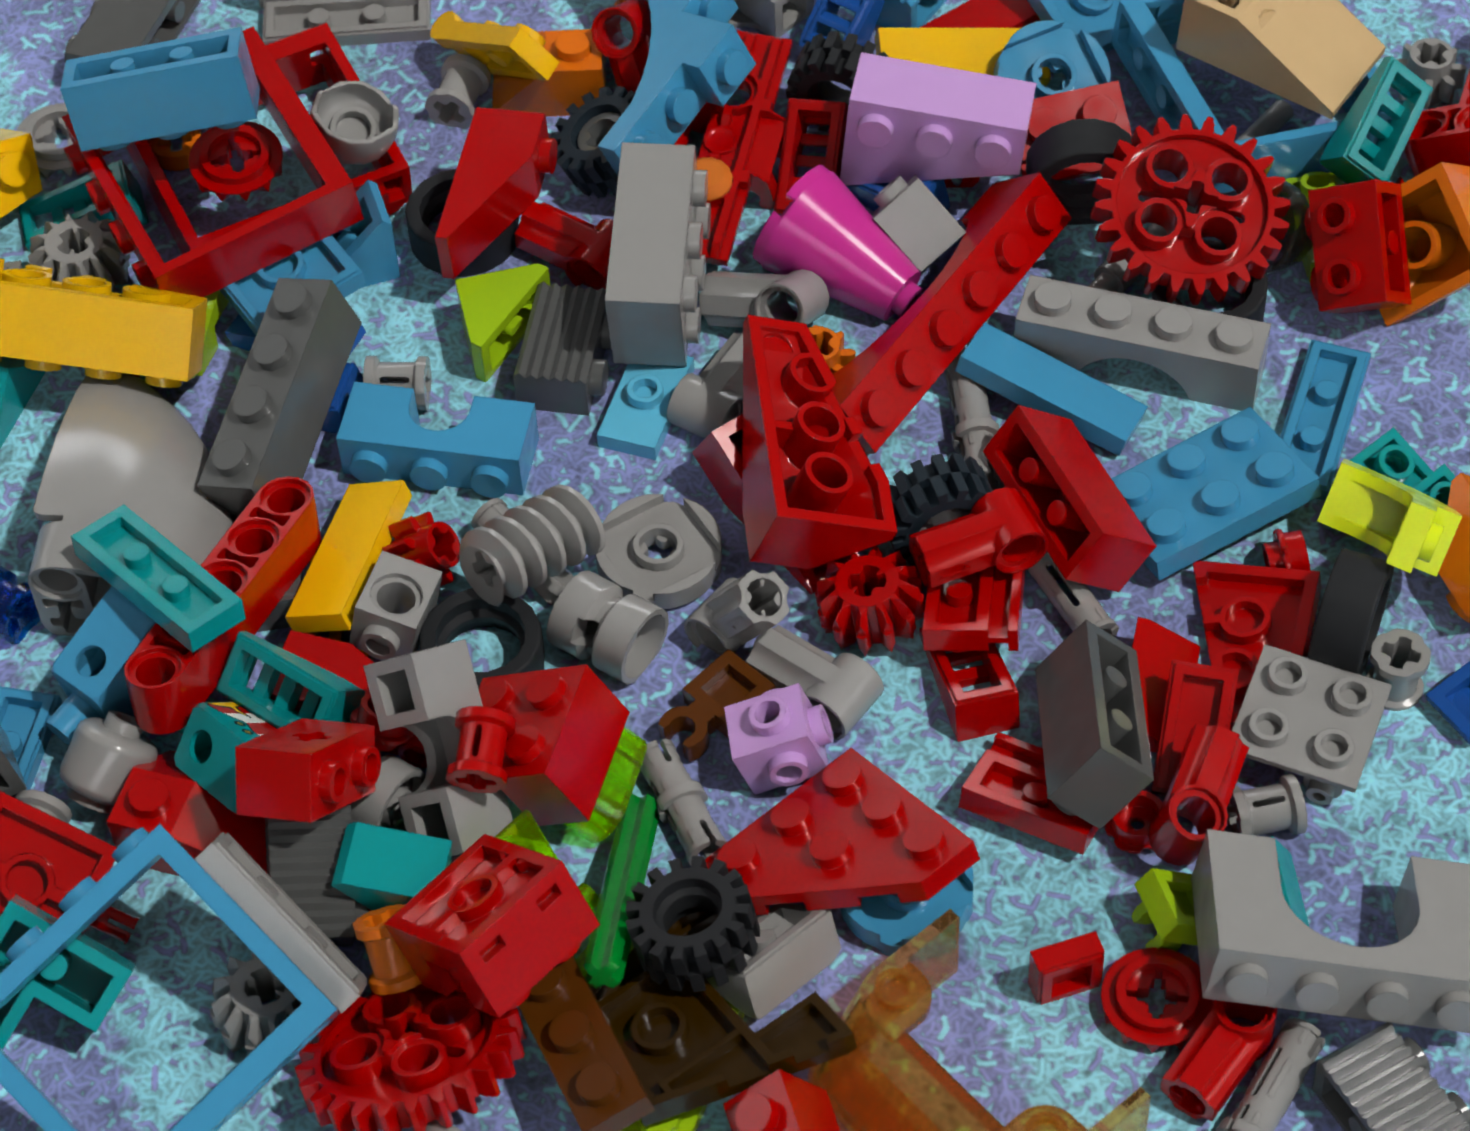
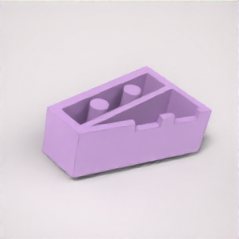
M861 52L849 99L840 179L845 185L890 183L899 175L906 182L914 175L921 181L1020 175L1037 83Z

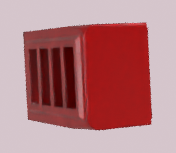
M789 98L774 211L777 214L782 215L787 206L793 201L786 193L801 178L797 177L799 167L814 168L817 165H823L828 170L835 172L840 178L848 105L845 102ZM808 124L830 126L829 135L806 134ZM803 146L827 147L826 157L802 155Z
M921 627V628H919V635H920V638H921V641H922V644H923L922 627ZM990 643L989 651L952 652L948 654L945 651H925L958 742L1019 728V692L995 643ZM982 660L984 664L956 671L952 668ZM989 681L991 684L989 687L965 692L962 690L963 687Z

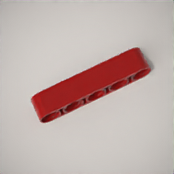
M286 476L267 482L259 489L200 565L242 599L246 616L245 620L193 653L156 623L128 658L124 666L125 678L135 721L142 730L150 734L164 735L174 733L187 725L192 709L199 703H205L216 688L238 632L247 631L255 635L283 598L285 592L315 555L322 539L314 491L308 481L299 477Z

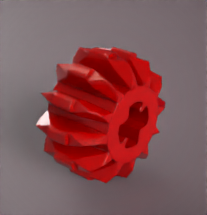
M873 546L868 555L858 556L854 553L846 556L845 564L837 562L827 563L825 579L817 582L815 591L817 606L819 607L817 612L821 627L824 628L825 633H833L834 640L838 643L841 650L857 641L858 648L866 657L873 644L881 643L892 652L896 643L895 637L913 639L914 630L916 629L915 621L924 618L925 599L924 594L921 593L923 590L922 580L916 570V566H907L900 550L883 558L879 548Z

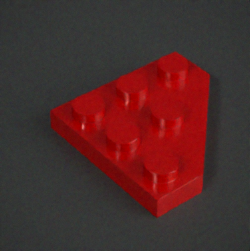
M850 748L705 859L708 869L715 858L726 862L728 872L735 868L742 875L744 885L747 884L756 915H766L769 913L770 905L804 902L807 911L861 906L862 897L897 894L901 903L928 901L979 861L980 857L972 839L854 749Z

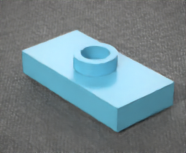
M687 356L686 366L627 364L597 432L598 447L656 460L671 426L667 418L670 398L680 380L686 374L694 372V357Z

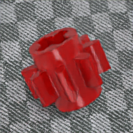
M426 512L416 517L410 516L388 526L394 539H392L390 545L382 547L383 551L442 571L440 587L454 581L453 574L449 568L459 562L460 542L455 531L448 524L441 521L434 522L432 513Z

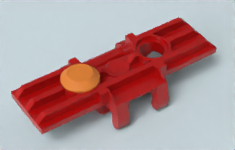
M736 30L756 62L754 68L737 88L747 92L750 95L749 100L737 106L725 104L724 107L706 102L674 144L687 145L691 131L704 133L703 142L696 160L697 170L708 171L707 203L711 205V224L709 239H703L702 255H706V263L728 265L749 191L759 196L760 207L766 209L773 208L777 183L772 171L776 157L781 159L786 118L773 110L793 46V40Z

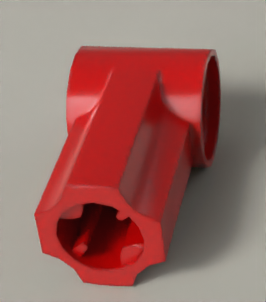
M627 0L604 9L593 20L591 29L592 40L596 48L609 58L617 86L625 87L628 92L632 90L636 93L649 53L651 12L649 3L645 0ZM622 17L627 19L632 26V41L625 37L621 30L620 22Z
M533 202L521 215L520 224L515 232L516 247L564 269L567 277L575 286L584 284L589 287L591 286L597 291L601 288L606 290L613 220L602 219L595 226L545 202L540 204Z
M1010 487L995 489L985 494L975 503L971 513L909 535V548L916 570L920 574L924 586L929 585L930 588L996 566L1003 573L1013 574L1025 571L1043 558L1049 546L1045 533L1021 492Z
M1196 724L1191 729L1162 807L1149 824L1148 838L1150 846L1156 855L1165 862L1177 866L1192 864L1197 861L1207 829L1224 831L1228 820L1227 807L1249 747L1240 740L1238 733L1219 724L1214 726ZM1177 816L1190 820L1197 828L1198 835L1185 830L1178 822Z
M1214 1000L1213 1008L1163 1076L1160 1090L1168 1096L1175 1108L1195 1120L1203 1118L1213 1121L1253 1063L1260 1060L1268 1052L1273 1039L1278 1008ZM1245 1018L1251 1020L1256 1025L1242 1027L1234 1024L1230 1019Z

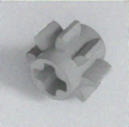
M1424 38L1416 41L1413 45L1406 43L1403 46L1402 58L1397 59L1433 88L1424 109H1428L1429 106L1440 102L1448 105L1452 104L1455 89L1463 87L1466 72L1465 65L1455 63L1458 49L1451 48L1449 44L1436 38ZM1399 93L1398 98L1401 101L1406 100V98Z

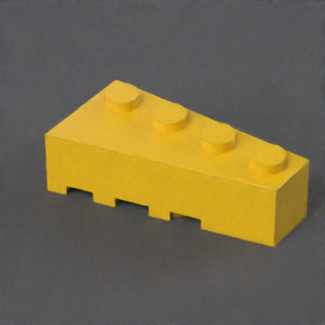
M0 259V362L2 357L25 360L24 366L26 368L47 372L59 371L62 369V365L85 368L86 376L103 380L122 378V373L145 376V383L151 386L161 388L181 387L182 381L188 382L202 370L208 298L142 285L124 286L122 294L111 292L112 283L105 278L83 275L79 277H66L62 279V282L52 280V268L30 264L26 265L25 269L4 270V259Z

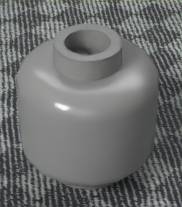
M109 710L106 718L92 717L79 722L61 762L59 773L61 779L69 787L67 795L70 799L91 810L110 814L132 767L157 760L155 744L143 734L144 730L138 726L135 717L120 711Z

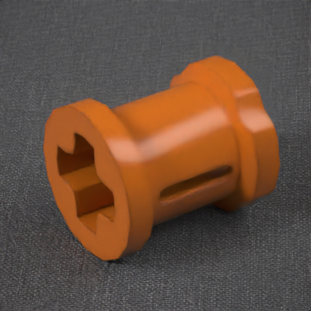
M403 904L388 905L372 910L358 917L352 924L357 940L363 941L373 972L369 976L368 983L374 994H396L422 984L384 925L387 920L404 906Z

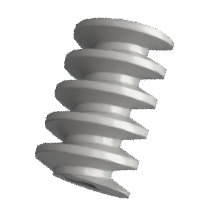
M558 484L544 490L542 495L527 499L523 505L507 510L503 516L486 521L483 527L480 526L466 532L460 542L459 557L461 569L476 594L488 604L498 607L504 601V595L512 599L518 598L525 594L528 586L532 588L544 584L547 576L554 577L562 574L567 565L574 566L582 563L586 554L591 556L600 553L605 546V531L601 519L591 503L570 486Z

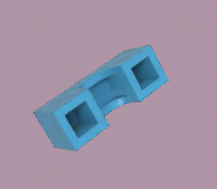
M354 382L336 441L343 474H351L363 482H380L383 479L404 480L413 482L416 486L426 490H439L444 486L473 489L482 496L497 498L505 493L524 496L539 441L535 403L474 396L470 412L463 422L453 428L436 431L420 426L413 388Z

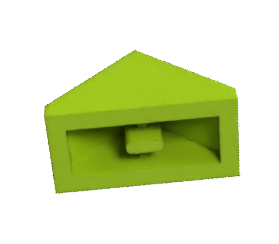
M536 263L455 279L460 315L477 379L487 382L524 338L538 284L545 282L549 286L551 285L549 267Z

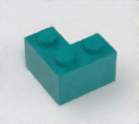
M15 895L9 901L0 916V973L11 964L5 957V954L20 937L35 926L44 933L58 920L18 895ZM81 933L0 1009V1048L2 1050L5 1048L34 998L96 1033L132 974L136 964Z

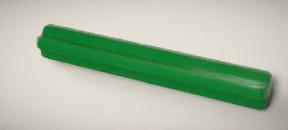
M631 794L623 800L595 913V917L600 925L590 934L583 963L584 970L587 972L586 982L596 989L601 985L613 989L623 980L631 945V938L625 922L628 920L625 909L627 901H635L632 890L637 883H645L659 820L655 811L657 801L649 794L641 798Z

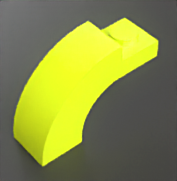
M1344 458L1317 522L1348 534L1380 550L1387 556L1386 564L1411 573L1412 569L1415 568L1437 577L1462 515L1448 505L1410 486Z

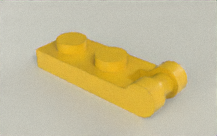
M447 11L434 22L430 31L431 38L443 48L454 49L458 54L469 55L478 59L486 65L490 74L548 81L559 64V61L543 47L546 43L545 39L534 29L521 23H517L514 27L499 25L490 20H487L484 24L465 22L453 11Z

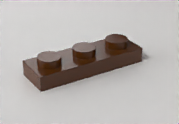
M574 955L567 961L557 964L531 989L528 998L519 1005V1008L581 1131H621L655 1111V1108L590 985L586 982V978Z

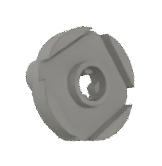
M663 494L642 495L620 504L607 515L602 523L605 531V546L600 553L596 554L598 574L617 584L623 590V597L627 594H636L663 609L676 608L696 600L719 578L722 567L721 532L716 520L708 510L697 502L683 498L684 505L676 502H664ZM654 544L662 550L670 547L674 548L670 555L665 558H650L648 554V547Z

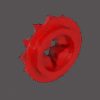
M247 121L236 128L220 129L215 126L204 132L195 141L190 150L189 168L191 177L196 180L202 193L212 191L222 202L230 195H240L247 202L252 191L259 189L269 192L271 180L282 175L284 155L279 139L271 130L258 123ZM237 150L238 157H241L244 162V169L239 172L233 171L230 165V159H232L231 151Z
M1153 947L1132 951L1119 958L1109 968L1102 983L1100 999L1104 1010L1105 1024H1112L1120 1032L1124 1044L1133 1040L1146 1045L1151 1053H1154L1161 1046L1175 1045L1181 1050L1213 1008V1000L1204 999L1202 996L1200 966L1189 957L1170 949H1157ZM1155 979H1161V989L1164 990L1165 1000L1176 1002V1004H1166L1163 1008V1014H1159V1019L1152 1018L1147 1002L1137 1000V998H1148L1150 988H1154Z

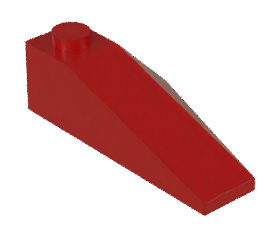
M747 315L743 322L742 512L749 562L811 569L893 540L898 531L889 480L880 463L871 464L862 448L859 439L863 431L855 416L846 417L832 391L836 380L806 323L755 315Z
M169 750L158 755L156 761L132 767L106 821L115 847H118L140 827H143L150 833L161 824L185 851L195 859L222 832L225 834L228 832L267 873L265 818L237 815L225 807L197 782L175 766L174 755L176 751ZM163 858L150 868L179 876Z

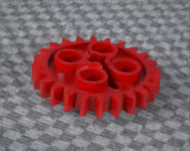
M1183 114L1178 128L1172 130L1168 122L1163 117L1157 119L1154 127L1153 136L1139 125L1135 128L1132 136V144L1120 139L1113 152L1115 159L1105 158L1099 173L1103 178L1096 180L1092 196L1100 201L1094 203L1091 219L1104 222L1099 226L1095 239L1096 242H1114L1106 258L1108 263L1124 259L1128 262L1123 280L1129 281L1139 274L1146 277L1144 294L1149 295L1160 284L1166 286L1168 303L1174 302L1180 290H1187L1192 305L1198 306L1204 290L1209 289L1214 299L1220 303L1223 302L1228 292V283L1242 294L1246 291L1251 281L1250 275L1261 280L1269 267L1267 260H1276L1283 246L1278 240L1284 239L1290 223L1281 219L1285 217L1291 205L1290 200L1276 197L1280 194L1286 180L1280 176H1266L1275 159L1272 156H1266L1255 160L1252 154L1258 140L1252 138L1241 146L1234 142L1237 126L1232 124L1222 135L1214 133L1213 117L1208 116L1201 130L1193 129L1188 114ZM1167 170L1172 172L1178 178V181L1166 182L1160 179L1154 171ZM1225 183L1231 186L1237 195H1224L1213 184ZM1142 195L1145 201H1140L1138 196ZM1187 205L1194 208L1193 213L1187 211ZM1235 217L1242 219L1243 223L1240 224ZM1143 224H1158L1166 230L1168 235L1154 236L1144 229ZM1206 236L1218 238L1226 245L1227 249L1215 250L1204 243L1202 238Z
M422 984L407 991L390 995H378L372 992L371 995L365 998L360 996L343 1013L340 1012L311 1041L312 1044H307L298 1053L302 1063L295 1066V1072L309 1113H315L318 1124L321 1127L332 1123L335 1131H352L353 1129H356V1131H401L403 1128L412 1127L413 1131H426L427 1123L437 1120L442 1126L449 1128L453 1124L451 1113L460 1109L467 1113L476 1114L479 1112L475 1101L476 1097L479 1095L498 1097L501 1093L496 1079L515 1077L516 1071L512 1061L524 1058L525 1052L521 1041L526 1039V1033L517 1007L497 1018L474 1008L464 993L453 991L449 996L424 987Z

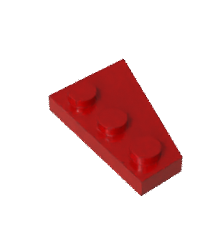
M1196 561L1193 563L1211 666L1239 670L1230 725L1231 731L1265 644L1300 656H1308L1322 588L1320 571Z

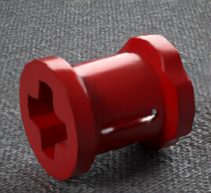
M468 706L459 709L455 717V727L460 731L455 762L447 766L446 780L453 786L475 793H496L499 790L505 789L508 773L502 769L507 738L515 734L516 719L507 712L492 707Z

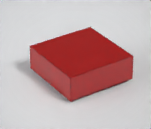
M1096 931L1030 951L1028 984L1036 1003L1040 1002L1043 1005L1100 987L1105 951Z

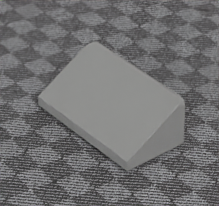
M793 903L775 904L769 909L768 914L757 918L760 926V937H755L758 948L754 956L744 954L747 967L740 974L731 967L727 968L726 973L729 982L719 987L714 976L706 980L726 1001L741 1012L754 1019H762L829 966L838 955L841 945L831 910L807 911L805 905Z

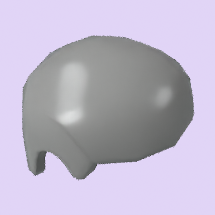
M339 81L323 91H318L310 111L311 118L342 164L365 165L380 159L390 149L397 136L399 123L398 107L391 104L389 98L381 90L364 81Z

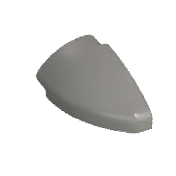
M122 373V378L115 380L95 379L85 376L66 410L43 473L33 510L37 519L51 522L43 525L39 530L29 571L28 585L42 624L55 635L74 636L112 586L75 555L71 540L73 534L125 504L181 551L201 565L234 523L230 512L208 499L197 486L210 453L195 429L164 396L137 376Z

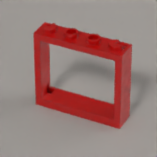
M327 23L266 45L295 92L322 82H326L328 87L339 81H360ZM320 50L319 55L310 56V53ZM259 97V104H258V106L264 104V103L262 102V100L260 99V97ZM157 138L135 141L126 146L182 254L279 208L276 207L198 237L150 147L149 141ZM395 141L380 159L371 162L375 168L374 171L351 179L356 192L367 180L377 183L388 215L397 212L404 203H407L412 193L410 167Z
M253 26L244 30L243 34L260 87L259 97L317 189L166 263L163 262L103 159V156L113 151H104L98 148L81 152L69 114L62 117L73 143L63 148L77 176L88 172L92 180L85 183L87 192L100 216L111 212L115 220L108 223V227L123 256L134 252L139 261L131 266L142 286L206 297L364 219L352 180Z

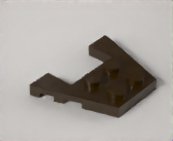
M713 912L688 914L677 920L667 933L677 936L699 933L713 924L718 915ZM634 948L628 954L623 980L618 986L613 989L605 985H601L597 989L591 987L655 1108V1111L639 1119L644 1126L743 1092L778 1069L793 1074L849 1054L857 1048L853 1031L816 991L758 1032H753L706 979H704L706 990L693 992L690 980H685L682 992L670 990L667 979L661 985L654 982L648 970L644 972Z

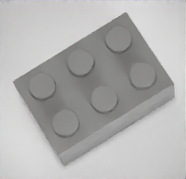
M622 142L605 293V307L613 363L686 366L688 343L699 344L701 307H697L698 291H704L706 255H702L703 239H709L711 205L707 203L708 171L697 170L695 145Z

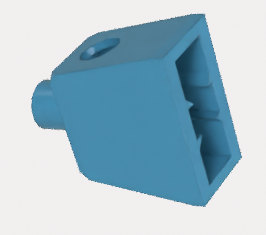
M113 586L108 589L52 666L51 673L68 698L45 724L67 745H69L77 725L84 719L92 717L106 718L109 710L120 711L134 717L124 666L156 622Z

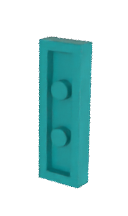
M125 504L71 536L75 555L192 653L246 619L243 601L240 597Z

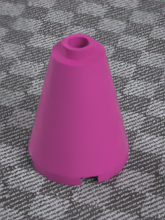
M817 165L805 173L786 193L793 201L787 206L781 216L775 211L772 212L758 236L753 250V259L762 265L763 269L781 275H787L794 270L801 269L813 271L826 284L830 298L884 321H888L894 313L901 317L923 293V289L917 285L921 272L874 220L873 216L835 172L828 170L823 165Z

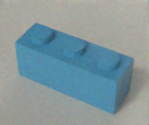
M242 27L66 60L60 87L81 152L98 148L104 151H115L128 146L131 142L157 137L162 140H173L186 135L190 131L215 126L220 129L236 128L248 120L257 119L260 87Z

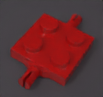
M0 791V916L9 901L15 895H18L59 919L64 914L58 906L60 901L85 878L90 876L97 883L106 875L115 863L111 855L117 847ZM110 906L82 932L84 933L89 927H92L126 945L132 933L109 923L108 920L112 919L134 930L139 918H135Z

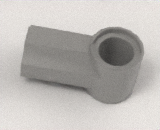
M804 269L794 270L787 275L712 271L706 274L704 291L699 293L701 315L707 320L708 326L743 328V322L747 315L809 325L823 316L829 305L828 288L822 278L813 271ZM786 293L795 300L798 313L788 304Z
M743 332L733 333L699 376L689 373L680 380L668 404V422L705 439L713 430L743 414Z
M752 569L738 579L734 577L728 578L686 619L684 623L685 632L689 640L697 648L703 644L720 656L727 649L735 653L743 644L777 625L789 613L790 609L787 604L789 587L775 571L759 573Z
M780 625L768 629L757 637L753 649L745 661L775 685V689L799 683L812 706L822 704L825 708L832 731L835 732L833 736L836 740H840L848 734L884 691L880 676L862 658L852 653L844 652L834 658Z

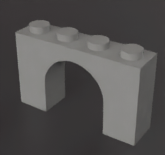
M1207 829L1191 877L1202 996L1204 999L1470 1033V864L1411 856L1393 903L1398 942L1381 947H1359L1340 943L1319 934L1294 914L1282 892L1275 838Z

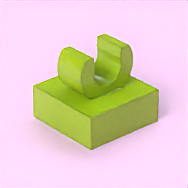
M1151 868L1134 884L1142 902L1134 909L1131 918L1136 924L1147 925L1153 923L1157 931L1155 937L1145 945L1146 948L1155 947L1157 949L1165 948L1177 951L1182 944L1198 946L1191 883L1192 874Z

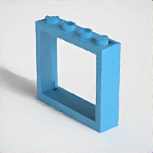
M1120 0L1111 44L1155 118L1163 117L1171 129L1175 130L1178 128L1182 115L1188 114L1193 129L1201 130L1207 117H1213L1214 133L1222 135L1224 133L1223 129L1171 44L1177 43L1184 0ZM1375 65L1342 105L1346 114L1376 71ZM1379 109L1377 115L1390 124L1392 118ZM1343 120L1253 137L1258 142L1252 156L1255 160L1266 156H1272L1275 159L1266 175L1267 177L1293 178L1301 177L1306 173L1314 171L1330 172L1319 163V160L1329 140ZM1368 132L1366 138L1376 145L1379 139ZM1252 138L1238 140L1234 142L1241 146L1243 143ZM1225 183L1213 184L1220 193L1235 191Z
M161 824L150 833L143 827H140L128 836L112 853L111 857L117 864L97 883L90 876L85 878L60 901L58 906L64 914L44 933L35 926L9 948L5 957L11 964L0 973V1009L158 860L163 858L302 1003L170 1130L218 1131L336 1018L340 1011ZM0 1048V1084L44 1131H79Z

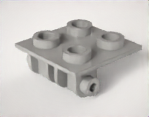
M1265 644L1232 731L1238 733L1243 744L1249 747L1246 758L1304 776L1303 784L1307 789V798L1316 804L1328 805L1333 797L1337 798L1342 794L1343 789L1356 792L1392 684Z

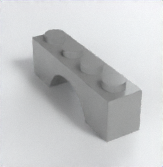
M1030 275L1015 318L1014 337L1079 371L1084 366L1103 359L1122 358L1140 361L1170 375L1181 385L1189 400L1242 411L1248 407L1254 409L1266 364L1271 323Z

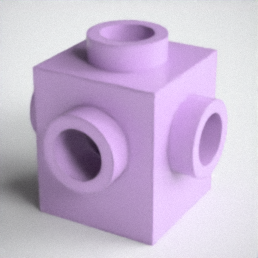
M799 683L784 688L771 689L762 695L724 707L732 761L754 795L782 786L797 785L805 779L813 777L828 765L825 745L834 741L829 717L822 704L812 706Z

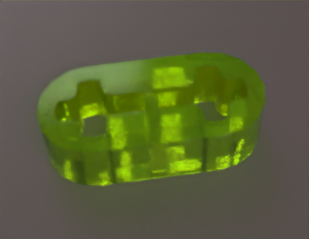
M624 726L590 820L564 823L592 844L606 839L615 830L626 811L646 755L647 745L644 739Z

